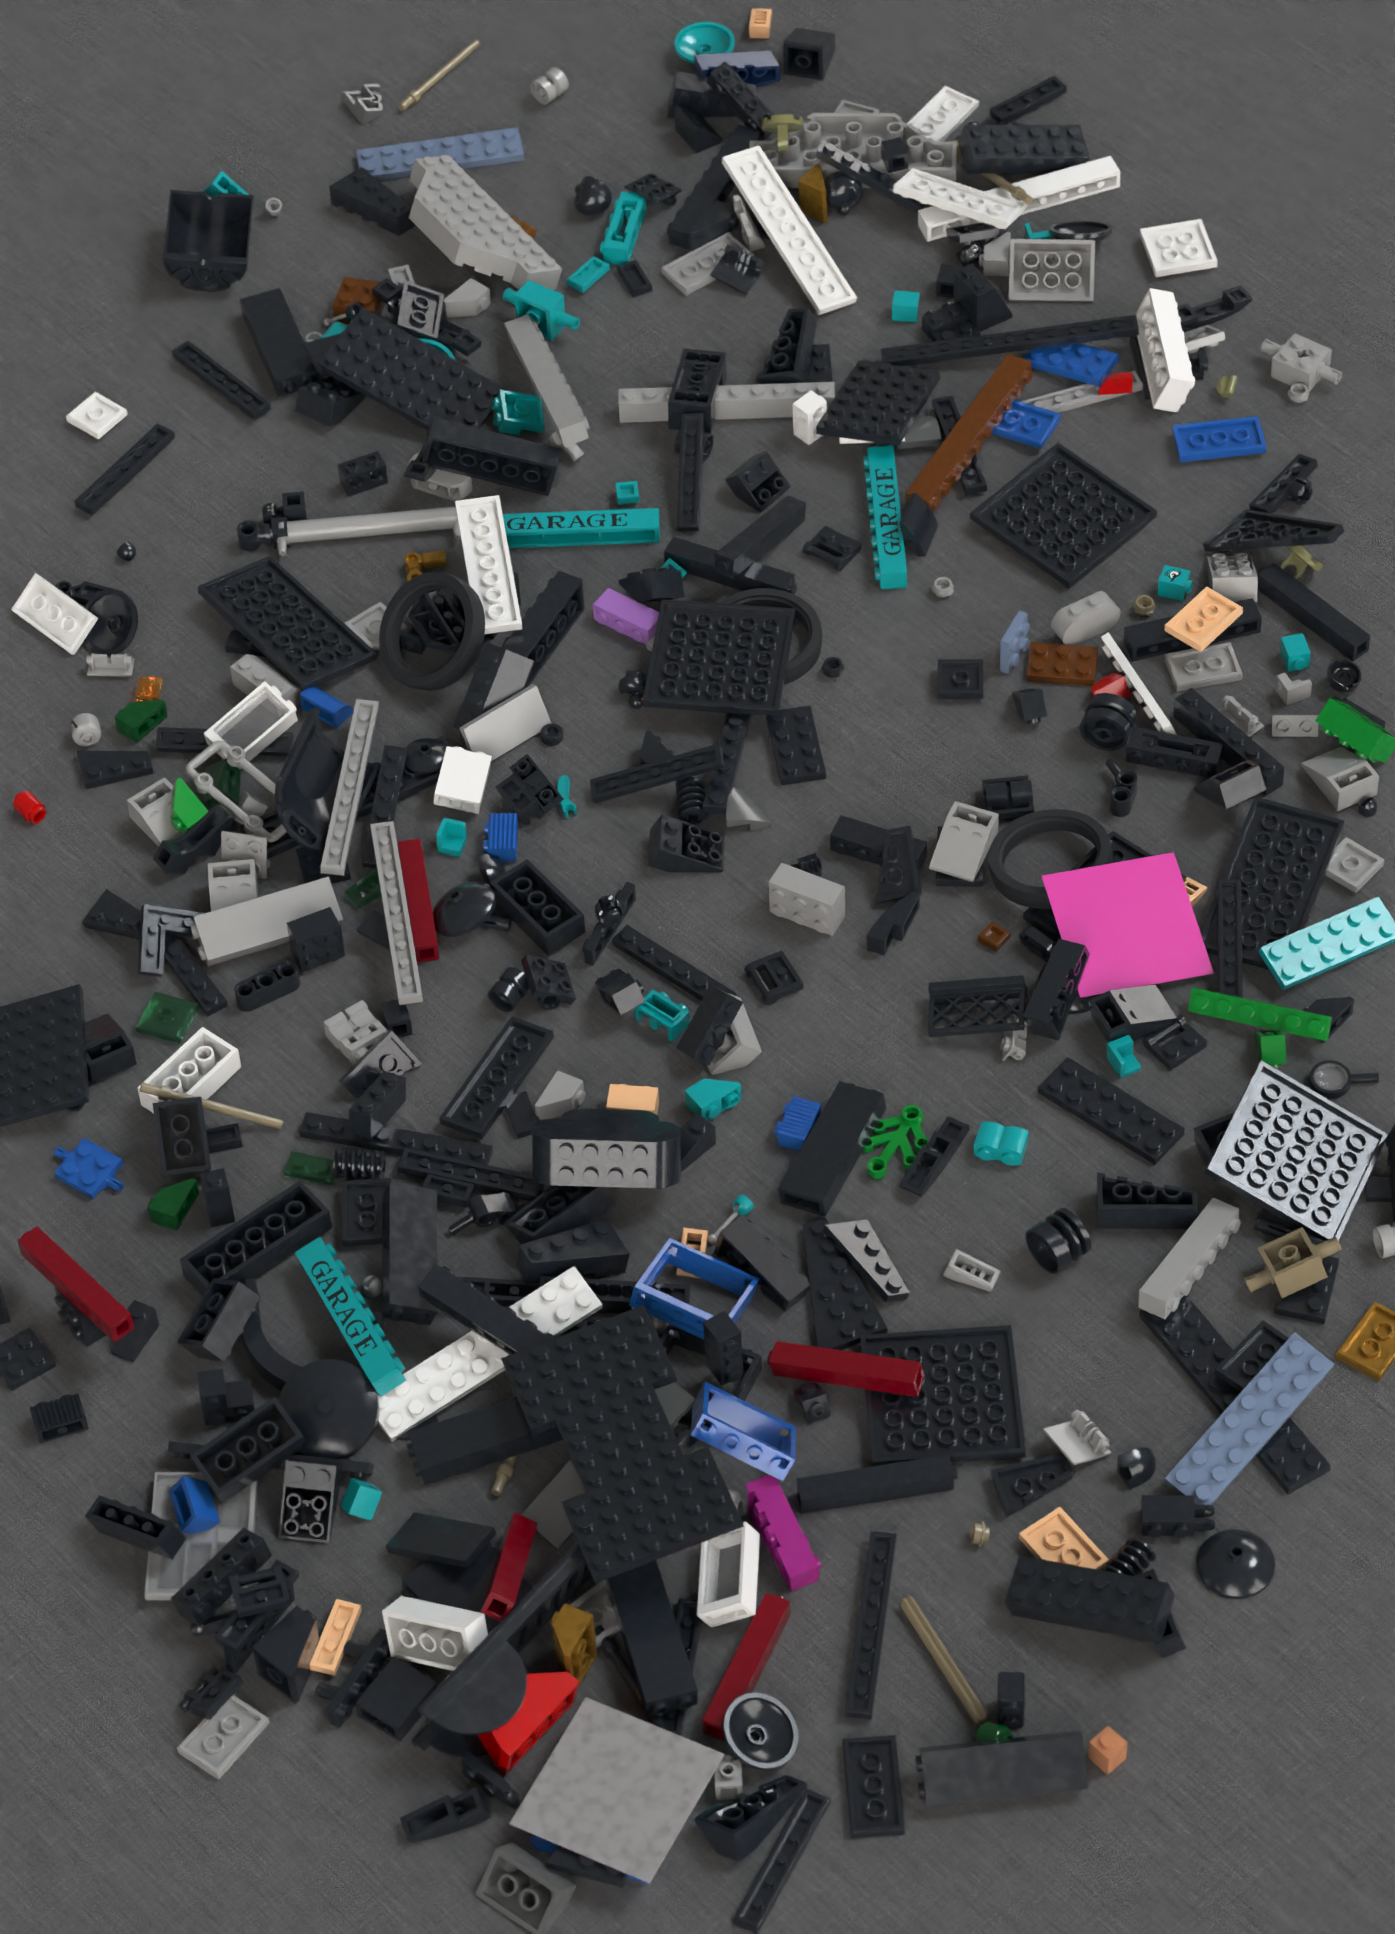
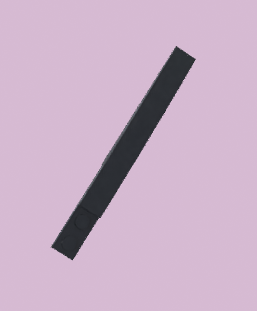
M456 1276L462 1281L464 1279L470 1281L476 1287V1290L482 1294L488 1293L493 1296L496 1303L502 1307L512 1306L556 1278L540 1276V1281L526 1282L524 1280ZM583 1278L602 1303V1309L595 1313H616L632 1310V1306H629L637 1282ZM654 1283L651 1286L689 1304L690 1285Z

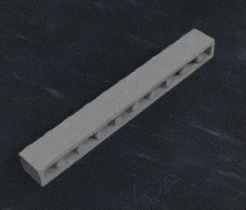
M527 314L504 323L509 340L564 447L588 439L587 429H590L588 421L583 415L580 405L578 406L574 394H572L563 373H561L558 363L555 362L547 342L544 341L536 321H531Z
M834 382L718 386L715 396V420L793 417V403L809 391L822 396L826 400L828 409L835 399ZM672 387L619 389L620 423L668 421V399Z

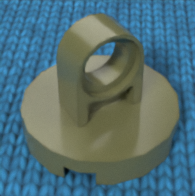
M781 114L772 115L771 120L768 121L766 117L762 119V129L766 132L777 133L778 152L788 151V133L796 132L803 128L802 117L799 116L798 120H796L794 115Z
M1285 546L1292 553L1282 563L1280 568L1285 571L1288 565L1296 566L1297 572L1292 576L1296 580L1308 567L1317 573L1323 567L1302 546Z

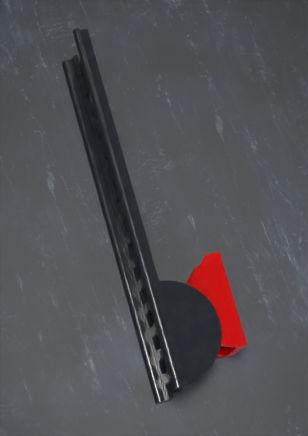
M685 1429L677 1438L684 1455L691 1453L698 1443V1439L691 1436L689 1429ZM578 1543L555 1564L417 1708L426 1717L425 1722L428 1724L411 1740L415 1746H419L423 1751L432 1746L444 1754L460 1758L468 1751L476 1757L488 1754L497 1770L506 1776L575 1703L580 1683L569 1672L526 1674L524 1664L518 1653L550 1621L555 1612L559 1611L564 1603L566 1604L592 1577Z

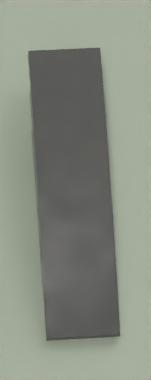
M675 1382L655 1389L672 1430L678 1426V1421L693 1407L695 1400L694 1397ZM571 1459L521 1514L538 1523L535 1532L557 1551L574 1535L561 1502L585 1493Z

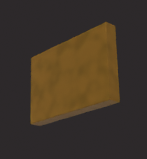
M1374 1301L1336 1352L1335 1358L1380 1382L1395 1361V1312Z

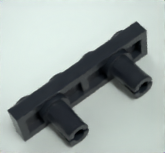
M379 1629L368 1646L352 1640L346 1642L343 1649L344 1655L354 1658L358 1662L341 1687L323 1680L318 1683L315 1691L317 1696L330 1701L325 1711L331 1725L340 1728L344 1721L351 1716L356 1702L366 1691L371 1681L378 1676L380 1668L386 1659L391 1656L386 1630Z

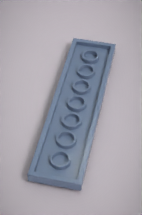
M518 127L356 150L359 168L362 167L379 181L410 177L415 159L449 155L462 169L524 161V152Z
M1294 1332L1165 1477L1164 1482L1180 1495H1194V1504L1212 1506L1333 1369L1335 1364Z

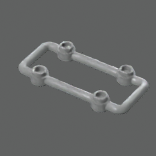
M215 741L186 765L185 772L195 782V790L201 794L208 793L244 823V830L248 835L267 837V842H274L287 832L281 824L272 833H269L263 828V821L259 816L247 815L213 786V778L209 774H199L195 771L198 766L215 752L222 750L227 755L229 765L233 767L241 766L275 795L276 784L245 759L246 754L241 747H231L224 741Z

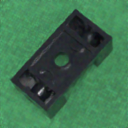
M683 349L668 399L669 429L680 430L682 414L703 413L704 432H712L715 422V396L718 386L725 385L727 380L725 352Z

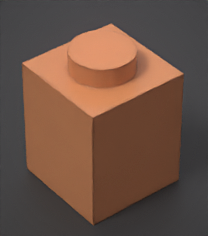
M1109 1726L1105 1727L1089 1741L1088 1758L1107 1775L1126 1759L1127 1742Z

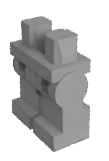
M363 1000L345 1009V1015L343 1012H340L324 1021L326 1037L337 1049L341 1050L352 1065L387 1032L380 1021L371 1014Z

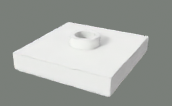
M94 392L71 411L66 418L67 422L100 439L127 416V410L99 393Z

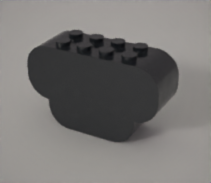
M619 1109L571 1110L564 1113L561 1118L545 1119L533 1125L532 1177L538 1183L556 1186L670 1187L677 1184L681 1178V1129L674 1123L659 1121L658 1115L649 1111Z

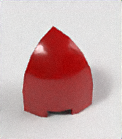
M1116 372L1108 375L1101 382L1098 395L1132 393V372Z
M1117 673L1104 677L1091 688L1093 696L1101 693H1110L1125 699L1131 697L1124 676Z

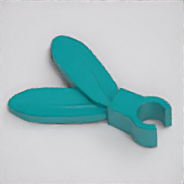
M562 775L558 779L557 791L564 800L557 805H560L564 817L568 819V811L572 810L577 815L576 805L569 800L570 779L567 775Z

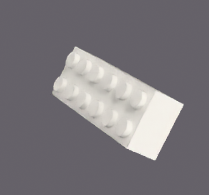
M1150 288L1136 313L1139 328L1137 338L1153 408L1177 413L1181 405L1185 403L1188 392L1194 387L1195 378L1192 375L1191 362L1187 354L1188 348L1185 345L1184 332L1180 324L1181 318L1178 315L1173 292Z

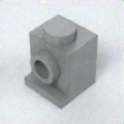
M724 1756L715 1770L716 1800L735 1799L736 1795L743 1793L742 1764L734 1756Z

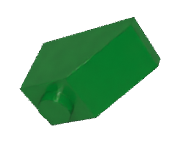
M179 777L173 785L170 818L174 828L178 831L181 830L185 834L209 811Z
M1277 1030L1254 1031L1259 1062L1262 1060L1275 1069L1280 1068V1064H1287L1285 1035Z

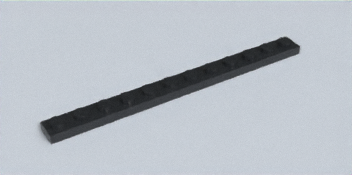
M1136 315L882 348L881 356L882 363L910 366L1139 335Z

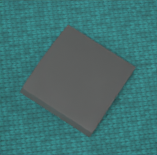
M936 416L916 417L905 435V441L897 445L898 449L941 445V436Z

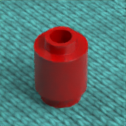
M30 791L20 792L14 798L13 807L28 822L37 824L45 818L47 813L45 806Z

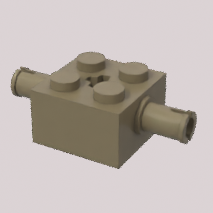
M1302 1227L1258 1247V1252L1264 1264V1270L1245 1277L1244 1280L1251 1293L1271 1283L1275 1285L1280 1296L1284 1298L1327 1278L1322 1259L1342 1251V1248L1336 1236L1315 1246Z

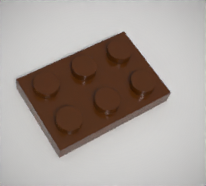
M1031 642L1027 681L1093 686L1095 684L1099 647Z

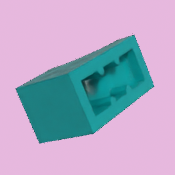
M222 170L208 182L202 191L206 192L210 197H216L218 193L249 195Z

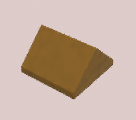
M816 164L798 180L800 210L803 214L822 223H828L826 189L821 166Z

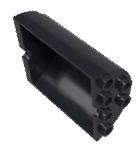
M170 190L163 263L168 274L181 281L180 284L182 286L201 292L222 291L230 288V285L237 280L240 281L246 273L248 264L254 195L218 193L216 197H210L206 192Z

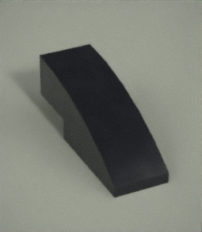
M915 891L905 896L880 916L867 934L868 951L885 956L893 939L903 941L920 908V892Z
M475 1787L454 1798L446 1795L400 1817L407 1841L415 1842L463 1830L490 1819L491 1815L484 1795Z

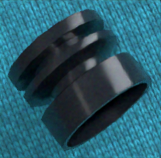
M1059 1208L1049 1215L1045 1222L1040 1221L1025 1233L1027 1247L1032 1256L1045 1271L1051 1274L1059 1273L1071 1264V1260H1078L1082 1255L1091 1250V1240L1085 1226L1075 1214L1066 1208Z

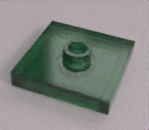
M154 992L135 1026L136 1032L180 1044L199 1010V1005L195 1002Z

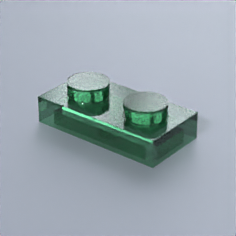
M294 1151L291 1152L284 1168L285 1176L331 1185L335 1177L332 1159Z

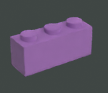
M610 588L593 604L594 620L600 624L613 628L617 632L623 633L635 641L644 644L655 636L659 617L658 611Z

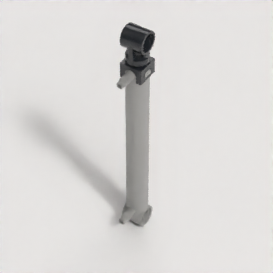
M456 507L287 521V517L271 518L272 529L270 523L258 526L256 522L251 520L243 521L237 526L239 546L242 550L254 551L259 548L260 544L272 545L273 538L274 549H278L280 555L286 554L287 548H290L289 543L446 529H453L455 539H461Z

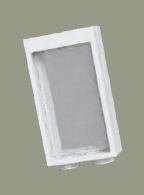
M264 681L204 732L208 745H211L213 742L220 740L226 742L231 747L239 746L245 751V759L250 762L298 721L295 712L297 708L290 700L285 701L281 697V692L274 685L270 687ZM218 750L216 753L227 762V755L222 750ZM231 766L236 772H238L242 768L241 766Z
M743 1522L744 1527L701 1543L697 1616L711 1628L756 1614L760 1534L747 1522Z

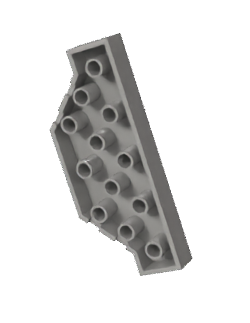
M812 113L803 122L801 130L788 133V151L778 152V137L771 141H750V148L755 146L761 147L786 188H799L798 180L816 164L821 166L823 180L829 174L839 171L814 157L822 140L835 145L836 148L845 153L853 155L854 158L871 165L881 173L888 174L896 181H899L914 168L956 182L957 142L927 139L912 124L909 123L907 125L901 121V117L896 113ZM901 137L904 145H908L910 152L908 169L888 173L881 158V141ZM861 183L863 188H870L867 185Z
M449 155L415 159L409 181L418 191L414 198L409 219L454 264L463 266L464 263L475 267L474 271L489 276L492 273L503 276V280L511 283L517 290L528 280L541 284L551 290H556L562 268Z

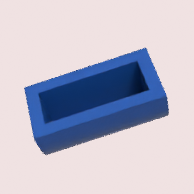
M317 687L308 688L300 694L302 710L308 713L313 708H319L320 713L317 718L335 728H338L354 712L350 705Z
M182 1476L168 1491L178 1524L181 1527V1532L188 1534L201 1533L220 1523L207 1481Z

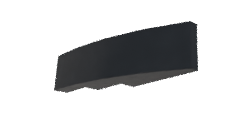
M947 1116L939 1131L933 1133L926 1147L922 1146L899 1187L922 1197L958 1150L970 1130L969 1125Z

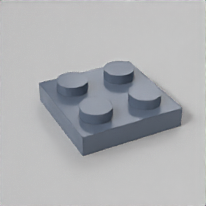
M1019 610L1001 639L1000 672L1009 674L1012 667L1017 666L1022 651L1025 652L1028 648L1029 639L1027 638L1030 624L1027 623L1028 613Z

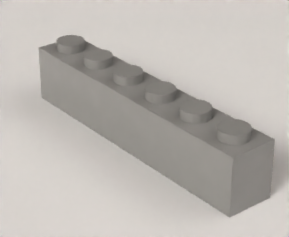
M1215 1198L1211 1199L1139 1290L1140 1309L1163 1319H1166L1171 1311L1174 1312L1177 1309L1181 1298L1189 1294L1192 1284L1196 1280H1200L1206 1266L1214 1262L1217 1252L1220 1249H1224L1232 1233L1235 1234L1241 1224L1239 1208Z

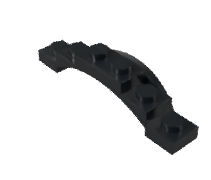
M386 278L372 288V295L388 305L387 311L397 317L402 286L396 285ZM442 317L440 318L436 342L441 343L451 352L456 349L466 357L481 347L482 340L471 334L468 329L456 326Z

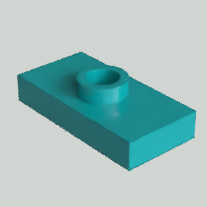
M593 256L566 279L567 285L584 293L610 270L609 264Z

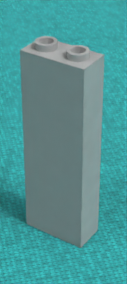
M325 877L195 916L193 918L194 925H190L194 939L198 938L201 945L197 947L201 961L206 960L207 966H211L288 943L287 922L331 907L341 926L343 918L330 879Z

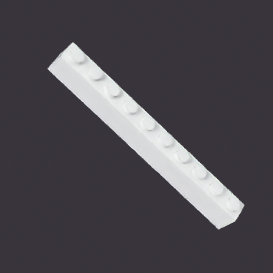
M1108 156L1013 183L1012 185L1021 187L1026 191V194L1033 198L1032 203L1029 205L1023 201H1017L1011 196V193L1001 187L985 192L1023 204L1024 212L1021 214L1023 215L1120 187V170L1112 157ZM936 206L918 210V227L927 242L946 237V228L981 223L966 216H959L948 210H941Z

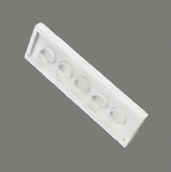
M914 168L895 183L893 188L894 193L900 194L904 198H912L920 203L930 204L941 210H948L959 216H966L975 219L977 222L993 225L998 229H1006L1024 212L1023 204Z

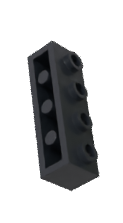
M100 1495L85 1515L100 1533L171 1560L174 1559L187 1539L179 1531L181 1527L174 1521L159 1518L153 1513L148 1514L134 1506L129 1507L115 1499L111 1500Z
M242 1528L171 1597L179 1614L196 1625L201 1626L233 1595L228 1576L234 1574L241 1576L256 1572L273 1556L264 1538L246 1528Z

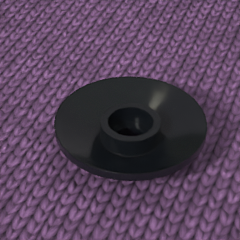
M422 738L413 741L406 747L405 766L410 771L418 774H430L441 769L446 746L439 740Z

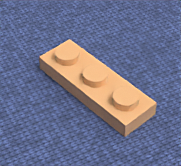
M336 1599L309 1664L310 1670L333 1676L336 1675L344 1656V1645L350 1640L361 1614V1605Z

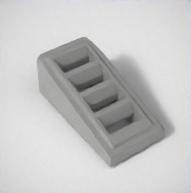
M956 1249L943 1276L991 1292L1001 1271ZM966 1268L971 1269L970 1273L965 1271ZM976 1271L981 1272L979 1277L974 1275ZM985 1274L990 1275L988 1282L983 1280Z

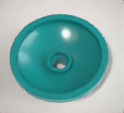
M698 22L688 25L679 31L675 37L674 45L679 57L694 64V55L732 53L735 48V38L733 33L721 24Z

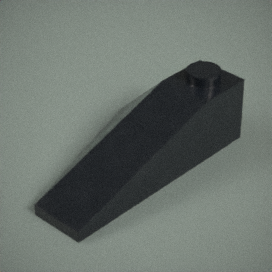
M789 1775L782 1776L760 1785L758 1791L745 1796L744 1793L735 1796L736 1801L726 1805L722 1802L712 1805L695 1817V1823L718 1854L739 1862L758 1848L807 1788V1783Z

